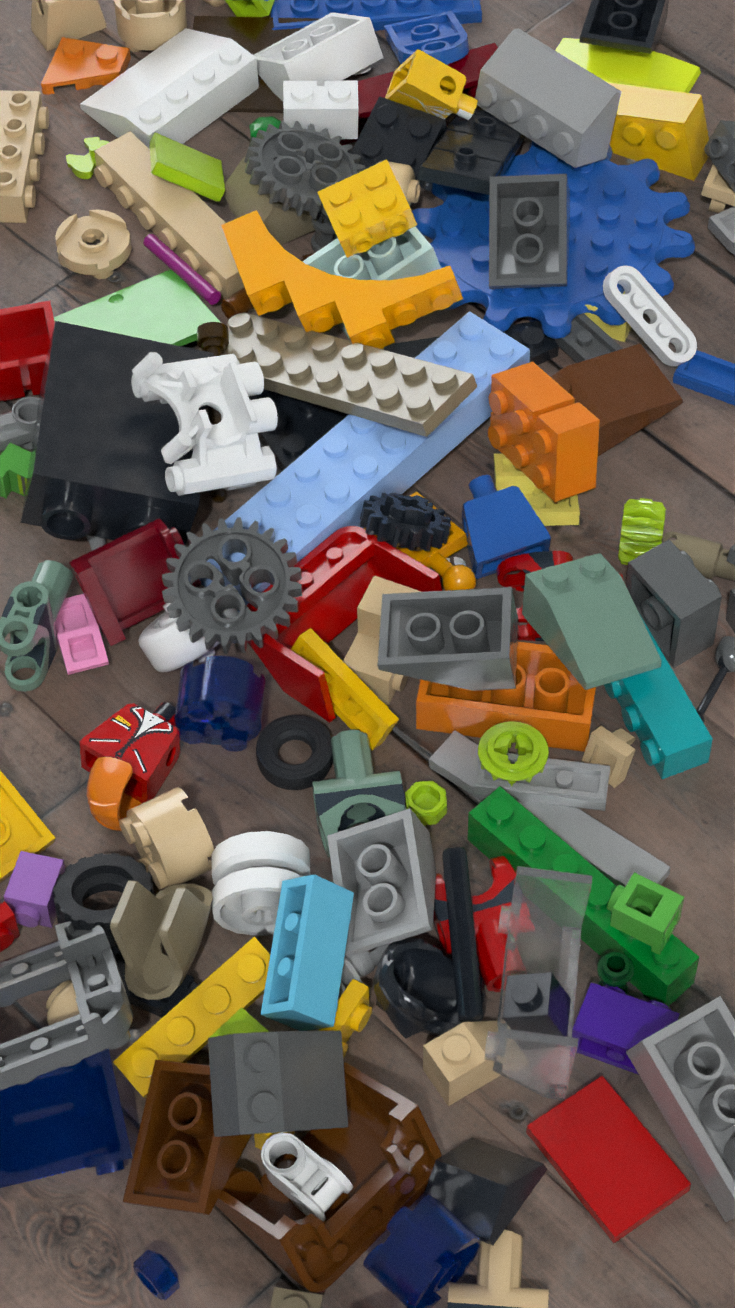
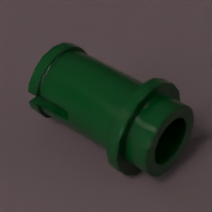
M620 952L607 953L601 957L597 964V974L600 979L598 985L618 987L627 994V983L631 981L634 974V966L629 957Z

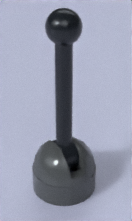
M723 637L716 648L714 659L719 671L696 710L703 723L705 722L704 714L726 674L735 672V637Z

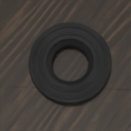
M287 715L273 720L261 731L257 740L256 760L259 770L267 781L282 789L303 790L312 787V781L323 780L333 764L331 736L328 730L319 721L304 715ZM300 740L310 746L312 753L304 763L291 765L282 761L278 756L280 747L288 741Z

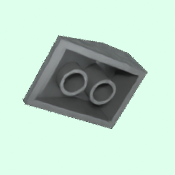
M567 174L490 177L489 289L567 286L570 236V189Z
M512 587L382 594L378 669L471 691L516 689L518 615Z
M276 1031L238 1033L208 1038L214 1137L348 1127L341 1031Z

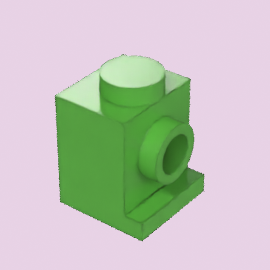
M634 872L625 887L621 885L616 887L608 902L607 910L612 912L610 926L652 946L651 951L660 955L680 921L684 896Z

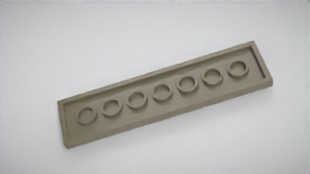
M245 312L236 314L225 324L228 327L229 344L221 355L234 354L240 364L257 362L261 367L264 377L263 389L425 437L433 432L477 388L472 373L360 343L352 344L349 340L312 330L306 332L304 328Z

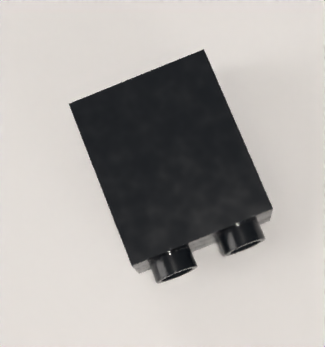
M55 321L43 369L21 523L40 526L49 535L64 540H75L86 535L115 540L160 518L168 529L173 527L177 529L185 545L188 539L187 533L191 530L199 507L200 492L178 496L176 492L169 491L165 480V471L167 467H172L174 463H165L161 449L179 433V422L169 403L161 404L160 400L144 402L142 398H137L134 395L131 384L132 369L150 352L158 353L163 360L162 364L214 357V353ZM203 405V406H201V407L198 409V410H204V409H206V412H207V415H208V409H209V406H208V405ZM193 449L176 461L191 459Z

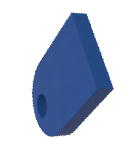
M453 11L384 25L386 40L400 64L408 59L417 49L446 65L460 60L469 52L467 33Z

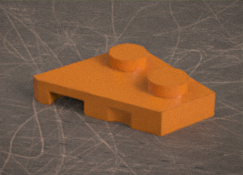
M62 37L41 82L42 93L45 95L54 94L53 87L75 84L76 90L91 88L94 85H107L126 71L131 60L130 48Z

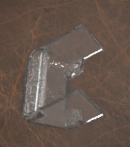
M517 866L510 906L501 905L498 933L507 934L498 1020L496 1032L487 1031L484 1060L493 1061L492 1070L536 1094L544 1098L564 1100L578 1047V1038H572L581 929L593 876ZM552 972L571 998L568 1036L511 1030L503 1019L507 976Z

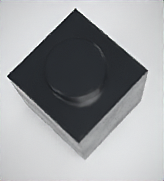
M552 972L507 976L503 1019L522 1044L567 1041L571 998Z

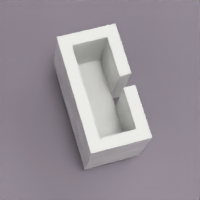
M358 80L324 81V86H317V81H283L284 122L290 128L294 127L295 121H298L303 129H308L311 123L314 124L316 132L320 133L325 128L328 129V137L330 138L341 136V139H358Z

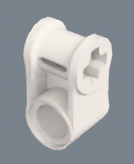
M281 1132L274 1134L266 1140L262 1147L261 1158L268 1180L285 1194L306 1216L311 1213L324 1222L326 1219L324 1213L342 1193L348 1194L353 1189L350 1180L336 1166L321 1158L299 1140L298 1137L290 1133ZM292 1154L297 1157L295 1163L289 1168L279 1169L273 1166V1163L280 1155Z

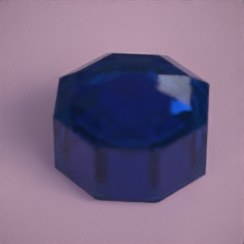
M147 1250L133 1262L134 1273L156 1298L167 1300L180 1288L176 1269L162 1254L153 1250Z

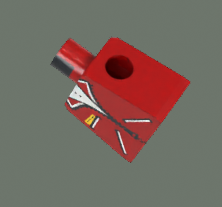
M162 702L153 713L134 703L125 705L80 740L81 768L90 772L96 759L100 757H112L128 762L133 768V773L125 787L124 793L141 803L153 799L180 755V732L175 727L181 720L180 712L168 702Z

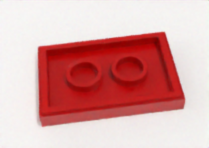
M603 1075L527 1125L526 1133L613 1243H616L690 1191L691 1183Z

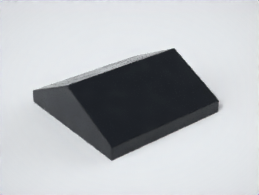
M471 1138L436 1159L418 1212L424 1219L494 1246L545 1174L547 1168L544 1163Z

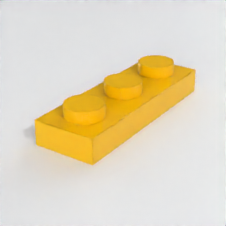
M311 628L299 635L291 650L325 672L334 712L351 730H359L366 733L369 737L371 751H373L385 741L399 721V718Z

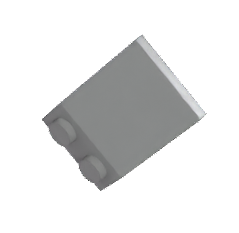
M411 809L327 836L333 882L354 892L345 950L346 957L433 930L436 867L429 831Z

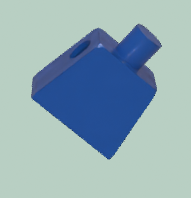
M490 475L479 476L469 483L468 486L474 499L462 505L461 519L463 530L467 536V548L472 571L476 579L496 573L498 565L509 557L532 552L549 551L550 534L519 487L511 486L497 491Z

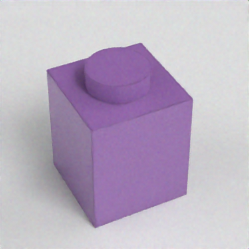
M20 851L4 894V901L15 914L18 924L26 927H36L38 925L53 927L57 916L53 888L57 885L58 876L65 872L64 860Z

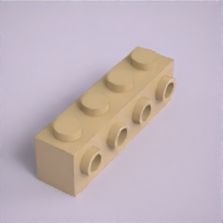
M0 90V222L26 223L29 208L35 207L36 191L33 182L40 179L38 155H43L45 150V138L42 130L49 127V109L42 106L40 91Z

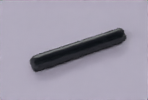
M463 847L446 848L443 850L442 860L458 1020L461 1023L478 1022L483 1019V1005L467 851Z

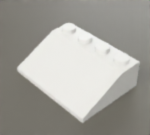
M185 28L80 103V107L117 138L131 131L149 148V142L154 132L184 144L259 88L257 59L230 38Z

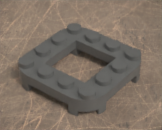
M71 921L54 925L58 941L0 963V1007H7L18 999L38 991L54 989L62 982L71 979L80 1013L0 1044V1090L16 1084L29 1083L37 1076L60 1067L73 1066L82 1059L105 1049L120 1048L130 1040L131 1035L128 1029L133 1020L132 1008L104 929L100 925H97L92 930H75Z

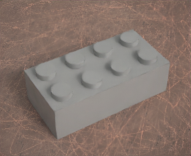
M721 996L640 1041L626 1051L722 1218L725 1222L735 1219V1019Z

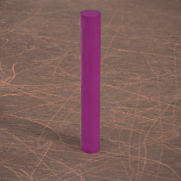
M149 234L144 238V246L209 304L214 305L220 300L221 293L157 236Z

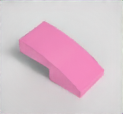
M84 594L65 598L55 621V628L67 674L70 675L109 665L99 626Z

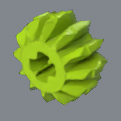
M640 498V500L629 499L624 504L618 553L621 564L628 565V562L662 543L666 512L662 502Z

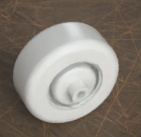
M171 603L164 604L165 612L143 630L138 640L140 648L158 672L176 670L196 659L199 662H203L215 654L213 648L221 643L217 641L209 651L206 650L204 636L195 643L190 642V628L179 632L176 625L179 617L170 618L168 615L167 607ZM226 608L221 611L219 616L230 619L237 616L239 612L235 608Z

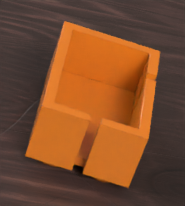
M534 362L493 374L491 376V392L488 397L490 408L493 411L491 412L490 426L488 428V438L491 445L508 458L515 468L522 471L538 489H541L554 502L596 488L600 420L580 402L574 403L575 398Z

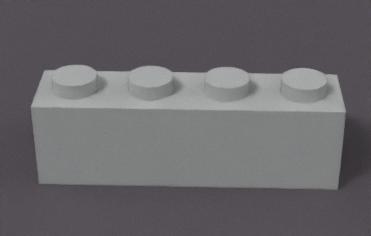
M517 28L512 30L480 70L475 99L478 100L477 105L569 165L577 168L606 159L622 91Z

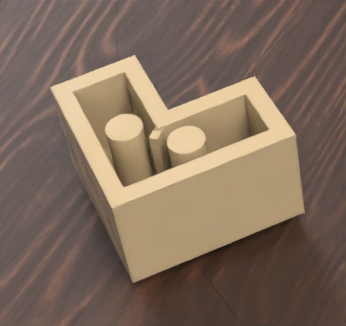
M374 576L357 607L358 633L343 662L358 675L383 703L389 705L396 690L403 691L408 676L378 669L382 594L421 591Z

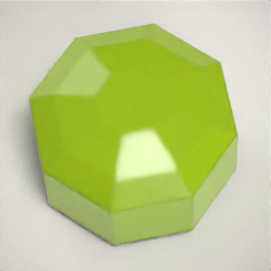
M434 781L415 782L405 792L406 810L411 809L423 825H436L447 814L446 790Z

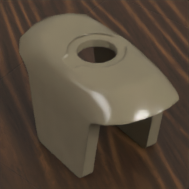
M129 880L110 922V929L125 960V981L128 990L136 996L147 1000H159L174 994L187 975L200 947L212 907V891L196 884H177L161 890L154 896L138 881ZM162 946H164L168 956L163 954Z

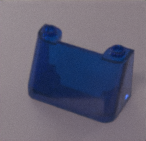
M109 1049L86 1057L73 1066L60 1067L37 1076L29 1083L16 1084L0 1090V1188L81 1168L95 1167L97 1176L125 1169L123 1160L133 1158Z

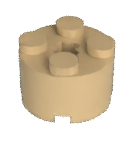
M114 0L118 35L125 42L126 48H130L132 52L156 50L187 28L185 0Z
M179 787L128 810L127 817L119 820L125 839L129 844L135 843L141 859L137 860V862H141L146 866V871H150L152 881L158 889L162 890L171 885L183 884L212 870V861L208 860V857L212 856L211 854L214 851L210 835L197 809L194 808L187 811L181 802L188 798V796Z

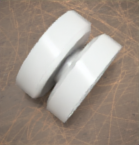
M271 831L247 832L232 836L218 844L211 854L212 879L215 885L212 889L214 920L222 928L238 934L252 936L274 935L282 881L311 875L309 848L301 840L293 836Z

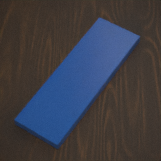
M275 0L270 11V17H273L274 28L272 30L304 28L315 21L279 23L278 18L321 19L334 12L369 17L374 31L384 30V25L453 11L460 24L482 22V10L480 0Z

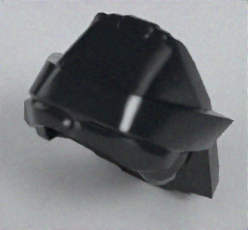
M407 938L391 943L381 955L373 980V988L377 999L376 1005L387 1013L400 1034L405 1039L419 1032L439 1037L461 1024L458 1020L452 960L445 957L442 950L438 947L428 944L423 939ZM480 977L484 1016L486 1013L487 999L484 993V981L483 978Z

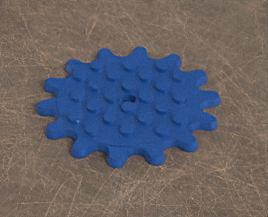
M531 141L529 151L525 154L514 156L502 176L567 174L570 189L567 286L489 289V195L433 183L432 194L442 199L444 203L434 208H418L413 210L412 213L417 223L416 228L422 235L428 236L433 240L430 244L435 251L441 268L451 266L463 299L453 303L446 310L455 309L468 302L480 303L486 308L483 320L502 332L508 330L515 320L522 317H532L540 321L543 333L547 337L559 339L571 332L573 318L582 313L595 314L609 325H621L626 322L606 299L603 292L605 277L617 267L631 266L637 269L660 296H665L672 292L674 281L669 272L659 267L658 264L666 258H685L694 253L695 242L688 232L675 230L667 226L671 220L687 215L690 211V203L686 195L681 192L658 193L649 189L660 178V169L652 159H642L630 165H617L610 161L613 151L609 144L606 159L574 168L534 141ZM617 284L618 290L623 294L625 291L623 286ZM585 305L595 306L598 310H589Z

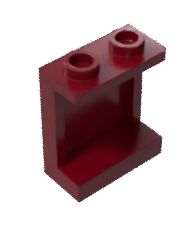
M160 518L69 562L94 618L110 646L126 639L122 630L165 610L163 606L166 603L164 602L162 591L168 587L163 584L162 574L172 573L167 568L166 560L167 558L179 559L174 546L176 544L184 545L177 529L175 527L168 529ZM200 579L195 580L192 584L196 588L202 585Z

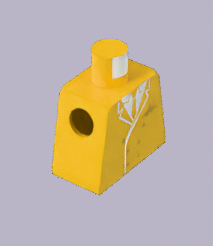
M419 49L394 71L385 97L386 99L442 119H446L450 114L454 113L469 120L478 102L477 99L462 93L466 82L464 74Z

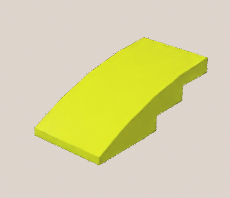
M563 38L555 50L608 83L689 93L701 74L700 67L655 51L648 54L579 43L580 39Z

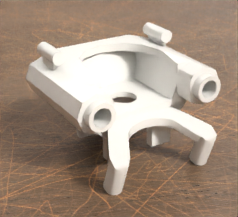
M150 352L132 369L131 384L134 395L137 398H142L144 402L160 400L161 404L169 403L179 422V433L161 449L165 463H174L172 467H167L165 471V480L170 492H176L178 496L222 488L228 491L256 486L257 482L275 479L277 467L274 453L269 446H260L258 433L276 429L278 421L277 410L274 402L269 397L250 400L248 397L260 395L263 392L264 377L261 367L257 362L240 364L234 354L162 364L161 356L156 352ZM203 405L214 408L220 412L221 422L211 425L206 409H198ZM193 449L191 459L176 461Z

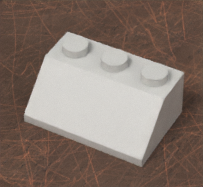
M334 12L254 54L257 59L258 75L282 101L283 81H317V86H324V81H344V79L351 75L366 73L372 69L373 63L383 58L369 17Z

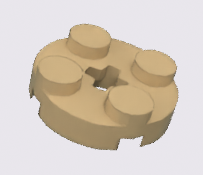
M89 210L90 216H83L81 218H78L77 214L68 217L61 223L55 235L59 263L73 272L92 275L97 279L110 277L114 269L120 267L131 253L130 232L127 230L125 221L115 213L105 210ZM96 239L100 240V243L97 245H87L88 242L93 243Z

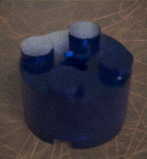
M229 656L205 657V664L193 667V660L184 665L180 672L175 710V724L179 729L180 739L189 744H199L202 742L211 745H221L224 749L233 752L246 749L247 742L254 739L261 731L266 685L263 674L261 673L259 678L253 673L254 666L252 664Z
M429 1194L418 1203L413 1211L405 1206L392 1217L386 1228L391 1235L384 1244L377 1245L368 1254L363 1262V1266L407 1308H431L442 1298L436 1292L441 1290L448 1282L457 1283L471 1265L479 1251L480 1245L477 1242L480 1241V1238L438 1199Z

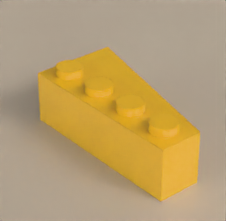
M609 83L622 91L609 143L613 153L637 162L642 159H652L657 163L660 170L695 181L708 159V155L704 151L709 141L702 95Z

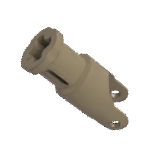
M673 531L663 535V542L671 537L676 538L672 543L680 551H685L691 557L694 566L705 578L713 579L717 576L735 581V565L727 561L729 550L724 549L722 543Z

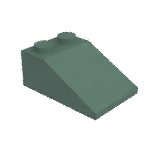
M601 553L550 566L525 575L522 615L585 690L661 667L662 660L622 577Z

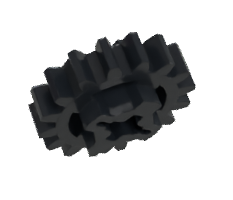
M382 493L381 498L372 495L369 501L364 500L360 516V527L366 528L365 533L367 535H378L377 541H385L392 545V547L408 548L410 551H420L422 549L430 551L431 546L440 549L442 543H447L451 528V518L444 516L445 511L443 509H433V503L418 495L411 497L397 493Z

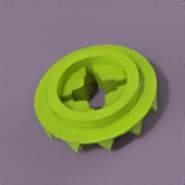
M516 721L503 722L492 726L483 734L478 745L481 769L487 770L494 781L499 778L507 780L511 786L516 781L526 780L530 783L533 776L543 773L549 754L544 736L536 728ZM511 743H515V749H517L519 755L515 764H511V761H508V755H506L509 752V748H511Z

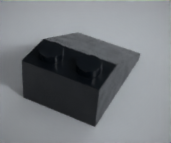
M592 0L579 43L651 54L661 39L667 19L669 0Z

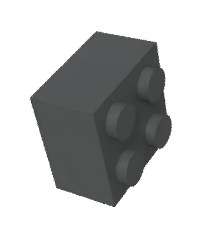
M668 539L628 562L626 587L638 612L666 660L673 668L714 645L722 595L718 586L711 579H706L697 570L693 560L685 551H680Z

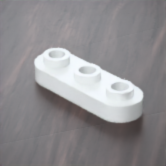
M620 266L605 277L603 292L606 299L663 363L669 366H679L689 361L695 355L697 342L692 331L637 269L631 266ZM617 284L623 286L625 294H621V292L617 288ZM643 313L649 316L650 324L643 319ZM669 342L675 346L676 353L669 348Z

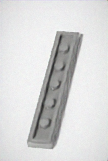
M454 730L429 758V768L481 801L488 797L474 794L479 757L478 744ZM517 800L616 886L621 885L625 887L634 872L659 885L670 874V866L577 807Z

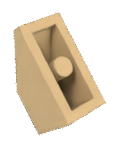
M501 1020L463 1022L423 1045V1071L448 1106L527 1060V1055Z

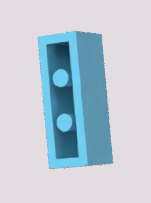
M315 874L282 881L261 1009L262 1016L299 1031L334 1027L354 892Z

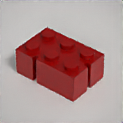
M50 300L0 309V401L25 397L24 391L32 390L33 395L40 394L43 369L55 325Z

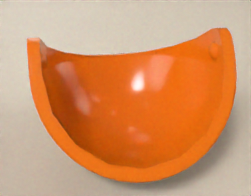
M100 757L96 759L89 774L87 784L88 804L92 816L101 825L111 830L121 831L119 820L127 817L128 810L142 804L124 793L125 787L133 773V768L128 762L120 759Z

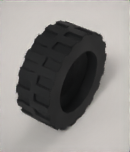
M120 853L94 854L92 857L79 859L73 865L70 864L65 868V872L58 876L57 885L53 888L58 924L71 921L75 930H92L97 925H100L105 931L110 947L116 946L117 948L118 945L110 929V922L117 907L108 910H90L83 907V900L103 891L123 893L129 880L138 881L154 895L150 871L147 872L146 866L141 862L135 861V858L128 855L127 857L121 856Z

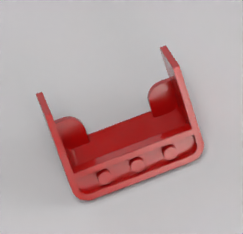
M346 526L336 530L293 566L301 568L302 579L297 581V583L302 585L303 593L302 596L293 597L298 601V612H287L290 616L291 625L287 627L277 623V639L270 637L267 633L263 634L262 648H259L253 640L247 641L283 692L329 723L336 716L325 672L291 650L299 635L311 628L328 644L358 618L357 607L374 576L421 592L442 591L438 573L397 548L392 547L387 542L377 541V536L367 535L365 533L366 530L358 526ZM273 585L268 586L262 592L269 591L273 587ZM250 603L246 605L252 612L258 610V608H255Z

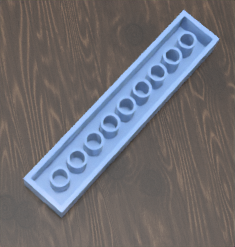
M469 311L415 357L423 361L472 373L477 384V388L433 432L425 437L349 414L277 475L275 479L270 481L225 520L227 528H233L237 517H241L243 529H249L255 520L258 521L259 533L261 535L269 528H273L275 533L274 543L285 538L288 545L286 553L295 552L298 563L336 530L346 526L360 527V516L364 500L369 501L372 495L381 498L382 493L403 494L491 416L493 411L488 400L491 392V376L530 363V349ZM235 552L228 555L226 560L239 562L246 555ZM209 559L207 561L214 565L216 568H218L219 571L223 574V572L220 569V566L214 559ZM223 574L225 586L231 584ZM199 578L204 587L209 586L212 582L208 578ZM261 582L252 589L261 593L271 584ZM240 584L234 586L238 593L242 596ZM243 598L245 605H247L249 602Z

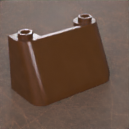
M344 1062L348 1127L310 1130L301 1139L317 1155L336 1166L353 1185V1189L348 1194L342 1193L324 1213L326 1216L325 1221L323 1222L311 1213L308 1216L302 1213L285 1194L272 1185L266 1173L258 1180L251 1171L242 1167L233 1169L215 1204L297 1283L308 1291L315 1293L330 1287L425 1192L435 1161L442 1156L417 1104ZM285 1154L274 1166L279 1169L289 1168L295 1163L297 1157L292 1154Z

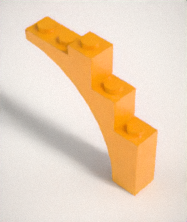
M257 210L221 225L247 295L258 316L277 311L284 305L293 302L306 332L311 330L318 333L326 332L333 326L343 322L352 344L360 343L383 349L385 346L395 343L391 333L392 329L409 325L422 316L436 310L446 309L453 303L463 299L450 265L423 275L407 278L357 280L331 275L309 266L286 251L268 232Z

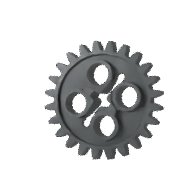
M281 121L279 129L269 124L266 132L258 130L256 138L252 137L244 160L247 163L245 173L251 175L249 183L259 185L257 192L259 195L269 193L271 195L269 199L270 204L278 201L282 202L283 211H287L290 207L296 208L297 216H301L304 210L309 211L313 219H316L318 212H322L328 218L317 193L318 191L365 170L366 167L359 164L360 155L351 154L352 145H340L341 136L328 137V129L326 128L320 133L316 132L314 124L311 123L308 129H303L298 121H295L293 128H290L284 121Z
M237 517L233 528H227L224 519L219 518L218 530L212 531L206 523H203V536L199 538L189 531L187 533L189 546L186 547L181 544L174 546L179 559L167 558L166 560L167 568L172 572L162 574L163 584L168 587L162 591L164 602L171 603L167 607L168 615L170 618L179 617L176 621L179 632L190 628V642L195 643L204 636L206 650L210 651L217 641L221 642L224 654H228L232 643H238L241 652L246 653L247 641L253 640L259 648H262V635L267 633L270 637L277 639L278 630L276 624L289 627L291 623L287 612H298L299 610L298 601L293 598L302 596L303 593L302 585L297 583V581L302 579L301 568L293 567L297 564L296 553H286L288 545L285 538L274 543L275 533L273 528H269L261 535L259 533V523L256 520L250 525L249 529H243L241 517ZM235 552L246 555L239 562L226 560L228 555ZM209 559H214L218 563L221 571L231 584L225 586L223 574L218 568L207 562ZM199 578L212 580L211 584L205 588L192 586L195 580ZM261 582L273 585L269 591L262 593L252 589ZM240 584L242 596L238 593L234 586ZM243 598L252 606L258 608L256 612L250 611L245 605ZM226 608H235L240 611L237 616L230 619L219 616L221 611Z

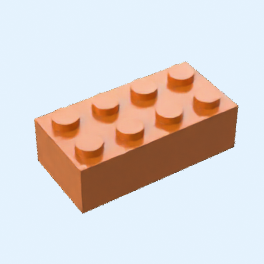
M517 641L516 689L471 691L420 679L416 700V729L449 734L456 730L464 736L481 738L489 728L496 724L516 721L536 728L544 736L548 747L585 752L590 737L597 687L585 690L548 645Z

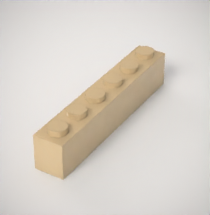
M131 131L94 151L96 160L94 173L100 185L104 188L108 187L125 209L129 208L137 215L141 225L146 230L151 229L163 243L221 293L222 300L244 287L221 226L226 222L193 191L151 173L150 149Z

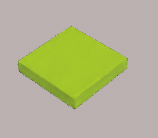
M154 132L149 142L151 173L216 202H220L225 192L221 160Z

